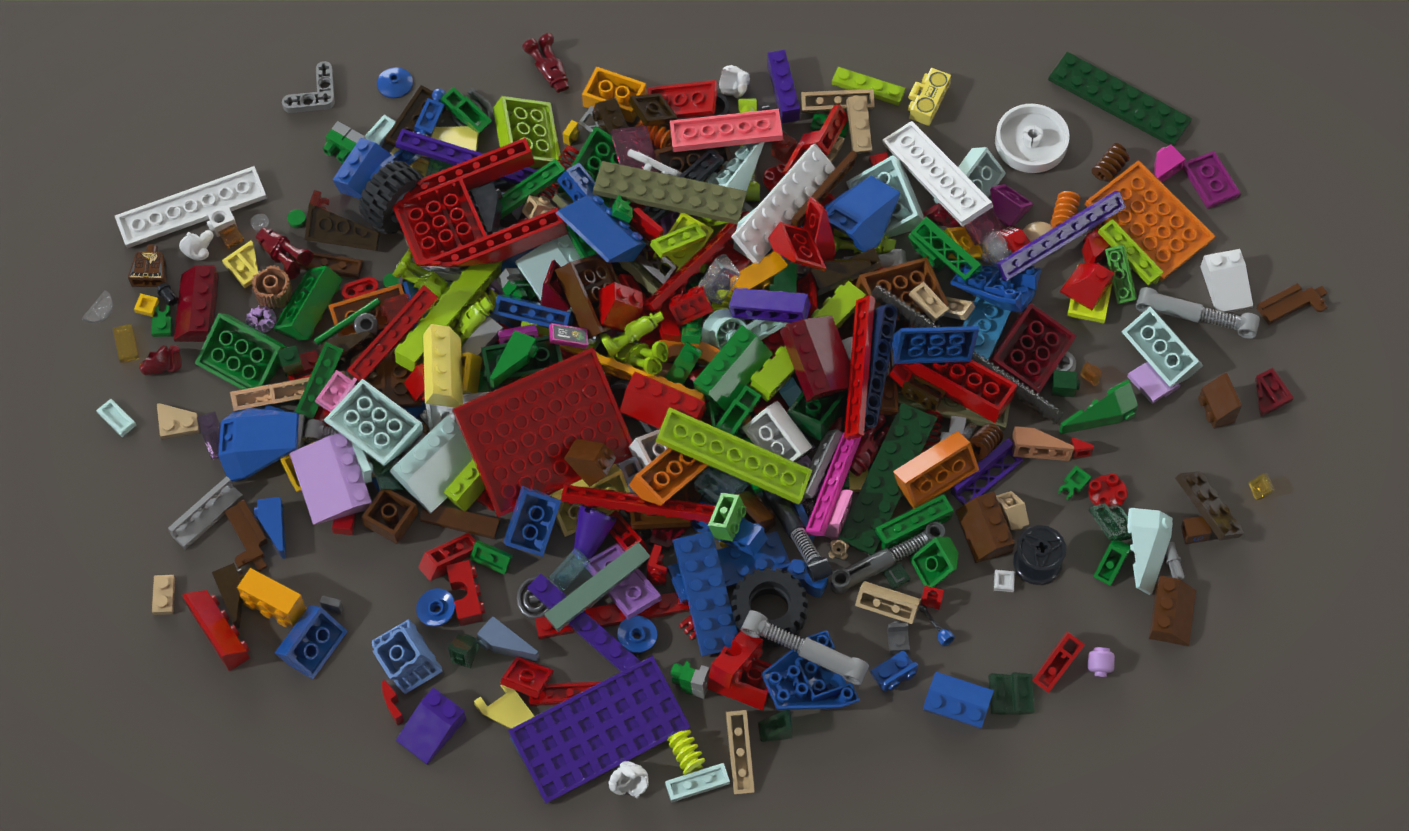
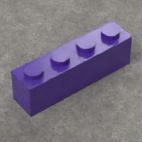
M786 51L768 52L767 65L781 122L783 124L799 121L800 107Z
M735 288L729 304L733 318L789 323L807 319L811 307L808 294Z

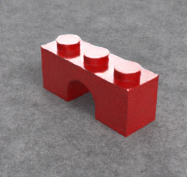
M469 560L446 565L452 591L457 589L467 591V595L463 599L454 601L459 625L464 626L483 621L482 614L485 613L483 602L478 600V596L481 595L479 584L474 583V578H477L475 566L471 567Z
M740 631L732 640L730 654L733 656L721 652L711 663L709 678L728 689L734 683L737 684L743 672L749 671L753 661L761 657L763 653V639L750 637Z

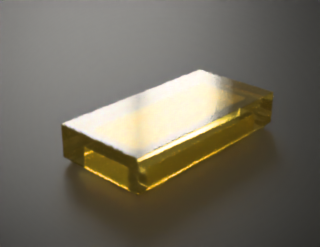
M132 324L114 327L113 332L120 363L139 359Z

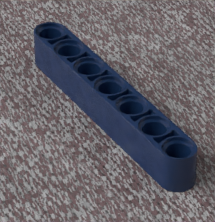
M893 304L874 308L864 430L874 428L878 423L897 319V309Z

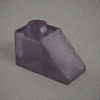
M214 411L197 417L212 460L219 458L221 426Z

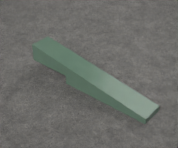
M637 542L544 614L545 617L559 632L584 610L592 607L649 560L650 555Z

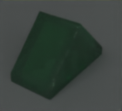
M786 709L758 722L761 742L792 739L793 728L790 710Z

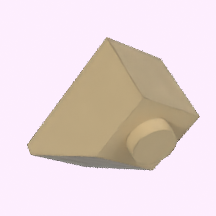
M1009 491L996 496L1010 530H1020L1023 526L1029 525L1025 503L1017 495Z

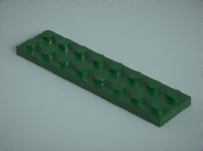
M1066 52L1048 78L1050 82L1173 147L1192 120L1191 117L1069 52Z
M901 403L899 413L896 414L838 540L866 554H875L881 542L875 532V528L891 520L903 494L897 484L893 471L922 454L936 424L937 417Z

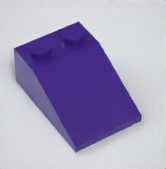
M433 687L419 703L396 741L427 765L466 720L465 712Z

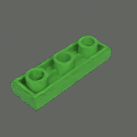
M1125 245L1105 249L1109 269L1114 272L1112 282L1117 303L1137 300ZM1120 271L1123 274L1121 278L1118 275Z

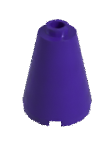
M580 505L573 553L577 554L575 558L582 561L592 558L616 523L617 518L607 516V513L591 507Z

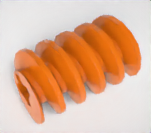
M640 120L634 129V134L643 137L645 141H648L656 148L663 149L672 145L671 130L666 132V126H663L661 129V125L645 126Z
M1064 191L1058 194L1051 219L1052 227H1057L1077 214V208L1081 200L1079 194L1071 191Z

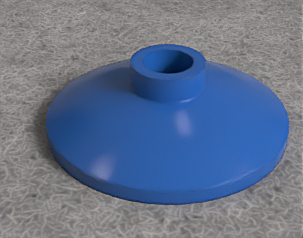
M398 67L383 71L377 80L379 92L388 98L403 97L410 92L413 86L411 74L407 70Z
M435 588L428 590L417 602V616L428 626H441L452 618L455 612V600L444 589ZM436 608H441L439 612H435Z
M636 615L629 620L626 618L620 623L617 637L627 650L641 653L648 651L654 646L657 640V629L651 620ZM638 635L640 639H635L633 636Z

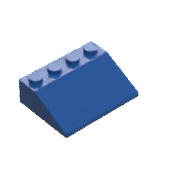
M597 195L585 196L556 212L607 263L632 262L646 246L642 236L637 232H633L627 222L612 216V208L607 207L604 204V200Z
M979 326L901 328L894 334L892 342L894 364L971 362Z

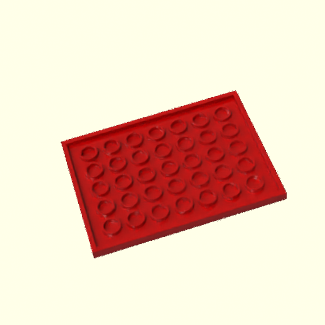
M594 347L452 409L497 517L514 511L522 486L549 495L564 488L565 484L571 485L582 480L564 459L576 439L604 443L617 457L613 464L633 457L628 448L633 441Z

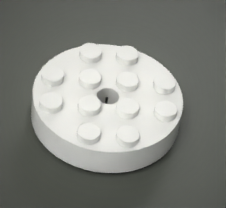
M1023 104L1007 111L998 123L995 136L996 149L1002 160L1010 167L1026 173L1045 172L1057 166L1064 158L1069 143V129L1065 120L1053 109L1039 104Z

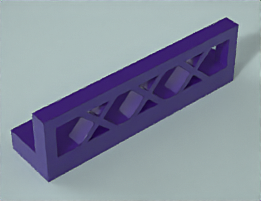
M1008 438L978 463V471L951 488V494L962 505H965L975 497L984 495L1023 462L1021 457H1013L1012 455L1014 443ZM1008 454L1015 460L1013 464H1003L1004 458ZM1001 468V474L990 476V469ZM978 479L987 480V485L984 488L976 487V481ZM964 491H973V497L968 501L960 494Z

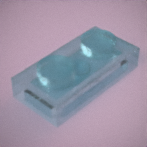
M575 548L549 578L564 591L588 566L590 561Z

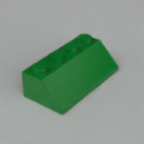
M328 266L307 269L272 330L297 341L311 338L314 334L315 326L323 318L322 314L329 307L328 305L331 304L333 295L340 289V283L343 278Z
M741 325L693 382L694 388L702 392L706 399L726 412L745 385L752 381V375L757 370L760 371L763 368L764 363L773 356V353L757 335Z

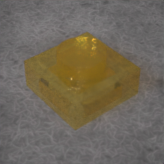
M1266 473L1248 482L1256 500H1261L1275 491Z

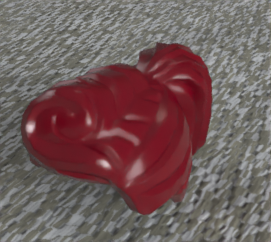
M163 345L157 352H150L148 357L139 365L141 373L143 375L163 373L165 370L169 372L178 371L182 366L178 345H171L169 349Z

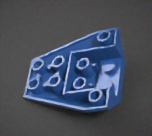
M869 176L823 207L827 210L830 226L852 238L855 247L864 252L873 247L876 249L881 243L899 199L900 192L875 177Z
M964 265L960 271L966 275L970 269ZM981 265L982 271L978 275L973 274L966 282L957 274L951 280V285L1001 309L1022 313L1035 297L1041 268L1030 266L1009 280H1004L998 265Z
M247 408L232 412L224 418L220 426L218 456L224 472L231 482L247 479L297 450L299 414Z
M827 630L807 637L833 650L835 649ZM794 649L790 650L761 673L777 710L835 709L860 701L852 683L847 684L843 676L798 656L797 650L794 652Z

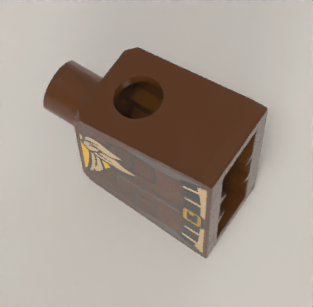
M153 244L147 245L146 252H137L135 254L128 274L132 287H158L161 283L167 284L166 261L163 253L158 252V246Z

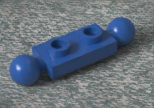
M438 88L433 91V100L427 98L414 127V131H417L416 133L432 136L444 110L445 104L441 103V97L446 92L443 89Z

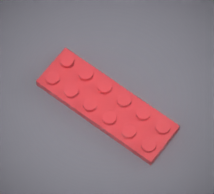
M779 109L670 121L673 152L783 140Z

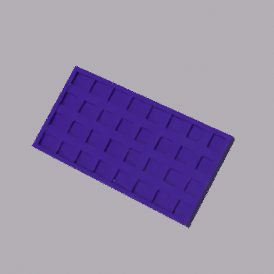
M651 656L509 729L508 732L545 804L618 767L622 762L629 761L667 741L671 735L679 731H686L691 727L654 657Z

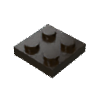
M661 93L630 96L628 102L645 126L670 124V121L677 120V116Z

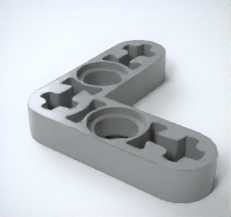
M323 61L316 66L317 92L291 94L283 97L282 105L285 112L297 113L326 110L334 106L333 70L329 62ZM323 69H326V76H323ZM322 83H330V86L327 88L321 87ZM307 99L313 100L310 105H305L304 101Z

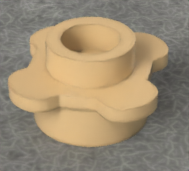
M832 540L830 542L831 551L828 553L829 557L832 559L835 557L841 560L847 559L848 554L846 552L849 544L841 540Z

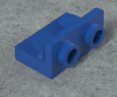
M580 163L567 169L557 179L558 183L574 202L585 196H595L593 194L595 181Z
M903 650L872 669L870 674L883 692L888 689L891 691L897 688L904 679L910 680L917 674L918 664L916 662L913 663Z

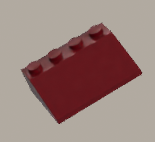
M1030 303L1020 314L986 367L1017 385L1039 394L1077 336Z
M833 317L808 318L786 324L780 333L806 401L810 402L847 391L851 363Z

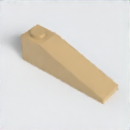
M747 710L726 711L734 794L754 793Z

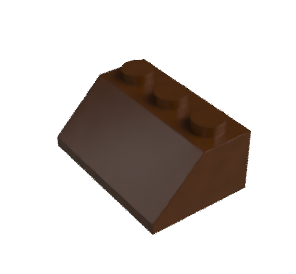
M995 492L975 497L955 511L975 563L1013 552L1015 543Z
M1160 575L1156 584L1149 639L1189 646L1196 590L1180 579Z

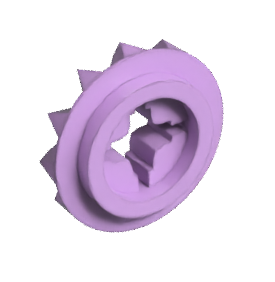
M258 305L255 309L251 308L246 318L247 325L262 333L271 330L276 323V315L273 309L267 306L261 307ZM263 315L265 320H261L258 323L257 317L260 318Z

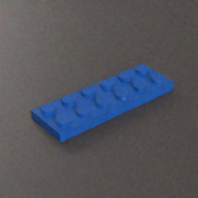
M777 531L766 534L768 539L755 557L732 546L717 550L726 589L735 587L740 580L744 581L746 574L750 573L753 575V571L756 569H760V571H765V567H771V570L776 571V568H780L782 571L788 569L791 562ZM676 563L668 566L667 571L681 604L688 602L679 564Z
M708 531L674 539L673 544L701 657L719 653L724 646L731 648L732 640L738 633L712 532Z

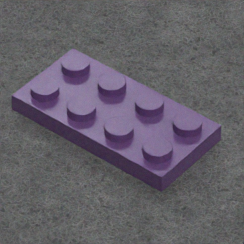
M616 543L585 561V568L594 576L623 554L624 551ZM636 569L607 593L628 620L662 600L659 592L639 569Z

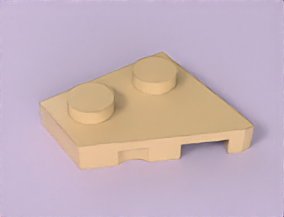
M160 403L157 404L161 440L200 433L197 413Z

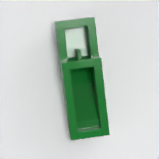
M454 86L441 97V103L445 104L444 107L479 134L492 122L467 96L464 97Z
M745 385L715 427L735 435L762 400V395Z

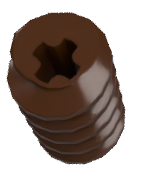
M1113 143L1099 162L1096 163L1095 167L1092 168V174L1101 181L1111 182L1113 177L1117 176V172L1121 171V167L1125 166V162H1128L1130 159L1125 147L1119 143Z
M989 423L982 426L968 440L971 443L976 460L979 461L986 458L1002 442L1003 432L997 425Z

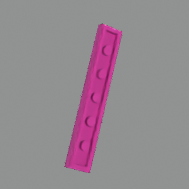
M845 433L842 434L805 532L808 535H825L861 437L849 441L844 438Z

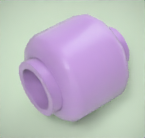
M1095 647L1094 651H1090L1088 654V670L1094 672L1096 677H1107V673L1114 671L1115 655L1110 652V648Z

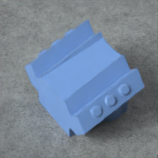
M409 619L372 640L374 655L388 677L394 680L397 687L404 694L443 672L442 666L436 661L435 655L428 648L423 636L417 631L416 625Z

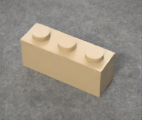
M848 97L846 105L851 151L853 150L857 154L870 153L872 151L867 97Z
M864 581L860 587L855 606L913 624L921 599Z

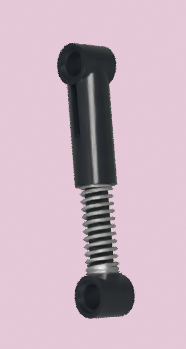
M763 490L762 494L766 503L772 507L788 537L794 541L807 563L806 568L812 582H817L833 575L827 558H822L817 552V549L805 532V525L790 500Z

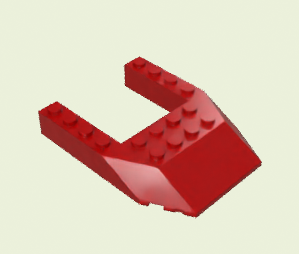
M526 138L422 178L411 192L408 191L403 199L393 206L417 266L459 267L496 263L567 235L564 221L556 214L558 208H555L487 236L468 191L535 164Z

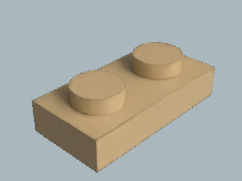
M924 282L909 293V296L933 322L949 310Z
M946 297L949 310L943 316L966 320L974 310L975 305L972 301Z
M174 575L154 576L153 615L173 614Z

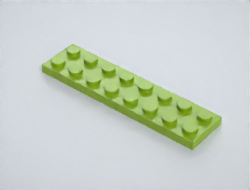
M670 407L655 441L796 504H800L812 473V470Z

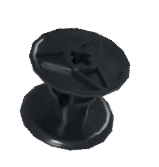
M1043 525L1029 527L1021 534L1017 543V551L1014 554L1013 565L1016 573L1022 580L1033 585H1044L1051 583L1058 577L1062 569V562L1066 556L1067 545L1063 536L1057 530Z

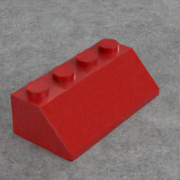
M634 372L624 394L620 408L621 413L658 429L661 428L669 407L701 421L706 410L705 401Z
M207 590L182 595L190 612L229 671L250 659L247 653L250 650L244 640L240 642L237 636L240 634L236 627L228 624L227 621L230 618L224 609L222 611L219 610L217 606L220 603L214 594L210 596Z

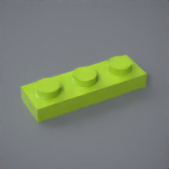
M693 223L652 240L650 246L660 258H663L704 241L707 235L697 223Z

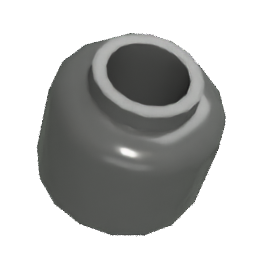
M370 313L360 314L354 321L355 332L370 331L376 335L379 329L378 320Z

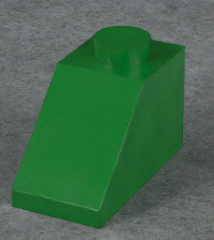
M1115 537L1109 544L1093 577L1111 586L1131 551L1130 545Z

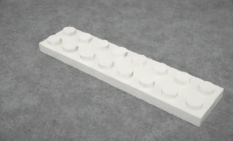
M913 121L882 140L883 145L962 227L993 207L989 198Z
M816 143L807 149L731 236L753 263H759L771 250L772 247L768 237L779 222L791 225L792 217L836 169Z
M253 166L115 215V219L128 249L209 219L207 213L228 205L230 211H234L267 199Z

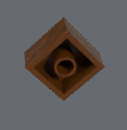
M383 486L363 514L362 520L365 527L398 544L419 513L415 503Z

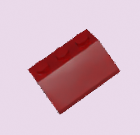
M724 646L721 652L733 656L730 654L731 648ZM755 659L749 671L743 672L737 684L734 683L728 689L709 678L707 689L763 711L769 700L770 693L761 673L772 664Z

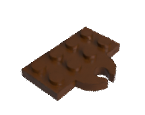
M405 336V337L398 343V345H399L400 343L402 344V343L406 340V337H407V336ZM395 347L373 371L377 373L376 376L373 378L368 377L365 381L401 408L422 406L421 400L414 402L404 384L412 372L396 363Z

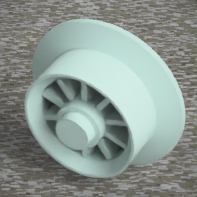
M730 309L717 310L705 320L701 330V342L708 343L721 350L741 325L746 326L747 323L743 318H733Z

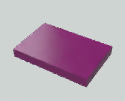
M1215 151L1184 163L1183 170L1207 209L1240 197L1239 189Z

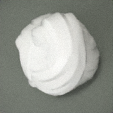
M725 66L719 82L721 94L734 96L737 99L743 96L750 82L749 73L737 66Z
M206 230L200 237L188 232L187 236L180 241V250L191 259L197 261L205 260L209 256L207 247L213 239V232Z
M624 761L611 775L609 789L618 795L628 792L631 796L639 798L640 794H643L648 787V773L641 765Z

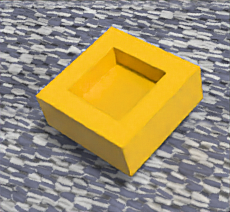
M571 120L563 132V142L569 146L573 140L576 141L579 137L578 122Z
M140 293L134 308L135 313L153 317L155 308L159 304L158 297Z

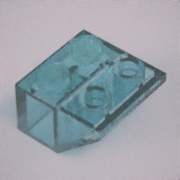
M712 466L707 467L694 482L695 491L715 505H717L721 493H742L749 485L748 482Z

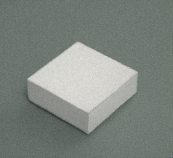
M995 570L994 591L1014 592L1015 571Z

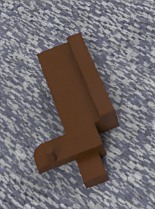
M1297 283L1258 303L1256 309L1268 325L1308 304H1311L1317 312H1322L1328 308L1324 303L1325 300L1321 299L1327 295V291L1323 286L1315 290L1313 287L1302 291L1301 286Z
M242 500L237 505L224 511L246 551L235 557V563L239 569L253 561L258 572L267 568L263 560L265 556L260 547L267 544L268 541L246 502Z

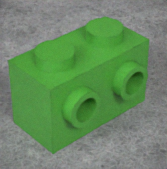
M721 493L708 524L715 539L733 541L735 534L738 533L740 522L746 514V507L740 495Z

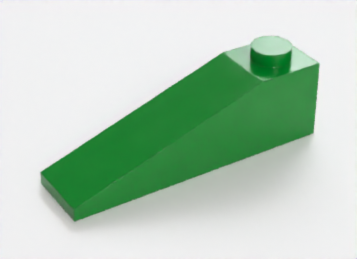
M1129 380L1108 390V395L1102 400L1098 401L1095 399L1092 401V404L1088 406L1086 411L1083 409L1079 410L1063 421L1059 429L1060 434L1117 424L1124 420L1129 421L1136 416L1138 404Z

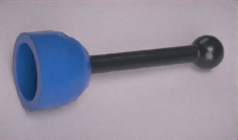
M920 605L919 610L924 612L938 630L937 639L943 647L949 645L955 639L953 633L948 629H941L927 611V606Z

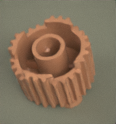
M270 265L266 270L262 269V272L259 271V274L253 275L252 288L261 306L273 307L275 309V307L283 308L287 305L293 290L286 272L281 270L279 266L276 267L274 265L272 267Z

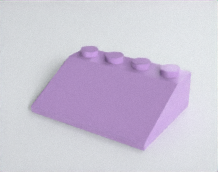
M341 433L325 437L290 453L313 525L368 509L371 499L352 443Z

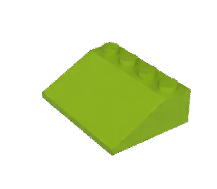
M501 96L493 107L500 147L526 138L535 162L534 165L529 166L532 169L541 168L555 158L559 160L560 150L551 103Z

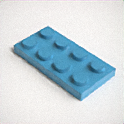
M976 297L974 301L975 308L962 327L979 326L972 358L988 364L1012 311L1001 309Z

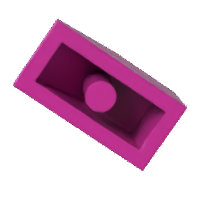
M1172 145L1166 148L1163 147L1156 153L1153 175L1161 183L1183 169L1185 158Z

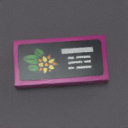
M554 323L550 324V343L584 349L588 347L587 329Z

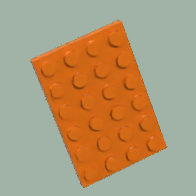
M1139 160L1085 202V205L1089 207L1115 190L1120 191L1126 208L1106 219L1103 223L1106 224L1113 219L1163 271L1159 279L1161 282L1216 237Z

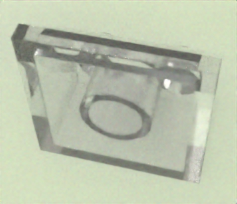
M723 254L715 258L704 278L699 282L698 287L704 286L709 301L721 305L740 276V273L727 255Z

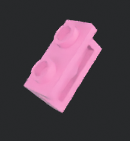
M336 370L315 402L331 412L356 386L357 379L354 377L351 380Z

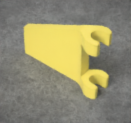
M504 685L500 686L506 694L489 706L485 704L481 697L474 701L475 707L482 715L510 729L535 717L518 693Z

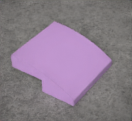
M1148 362L1128 373L1127 376L1152 404L1180 388V384L1170 387Z

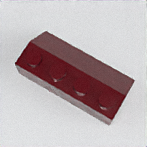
M196 265L181 274L174 342H205L215 318L219 280L215 265Z

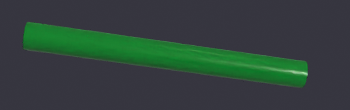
M378 298L374 299L315 338L314 341L317 345H320L352 324L360 314L368 313L381 305V302Z

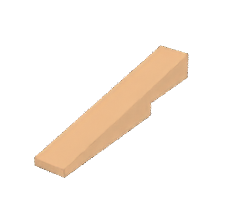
M310 377L231 391L233 411L301 399Z

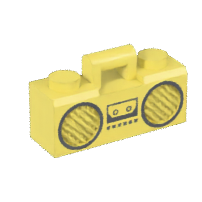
M931 68L929 74H924L922 83L915 82L908 96L910 100H913L908 107V111H910L909 119L930 126L950 85V74Z

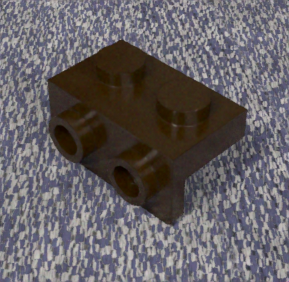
M616 98L595 104L592 117L595 122L597 121L600 129L611 136L629 131Z
M912 374L910 380L904 382L901 394L907 399L913 400L924 408L935 412L945 397L946 391Z

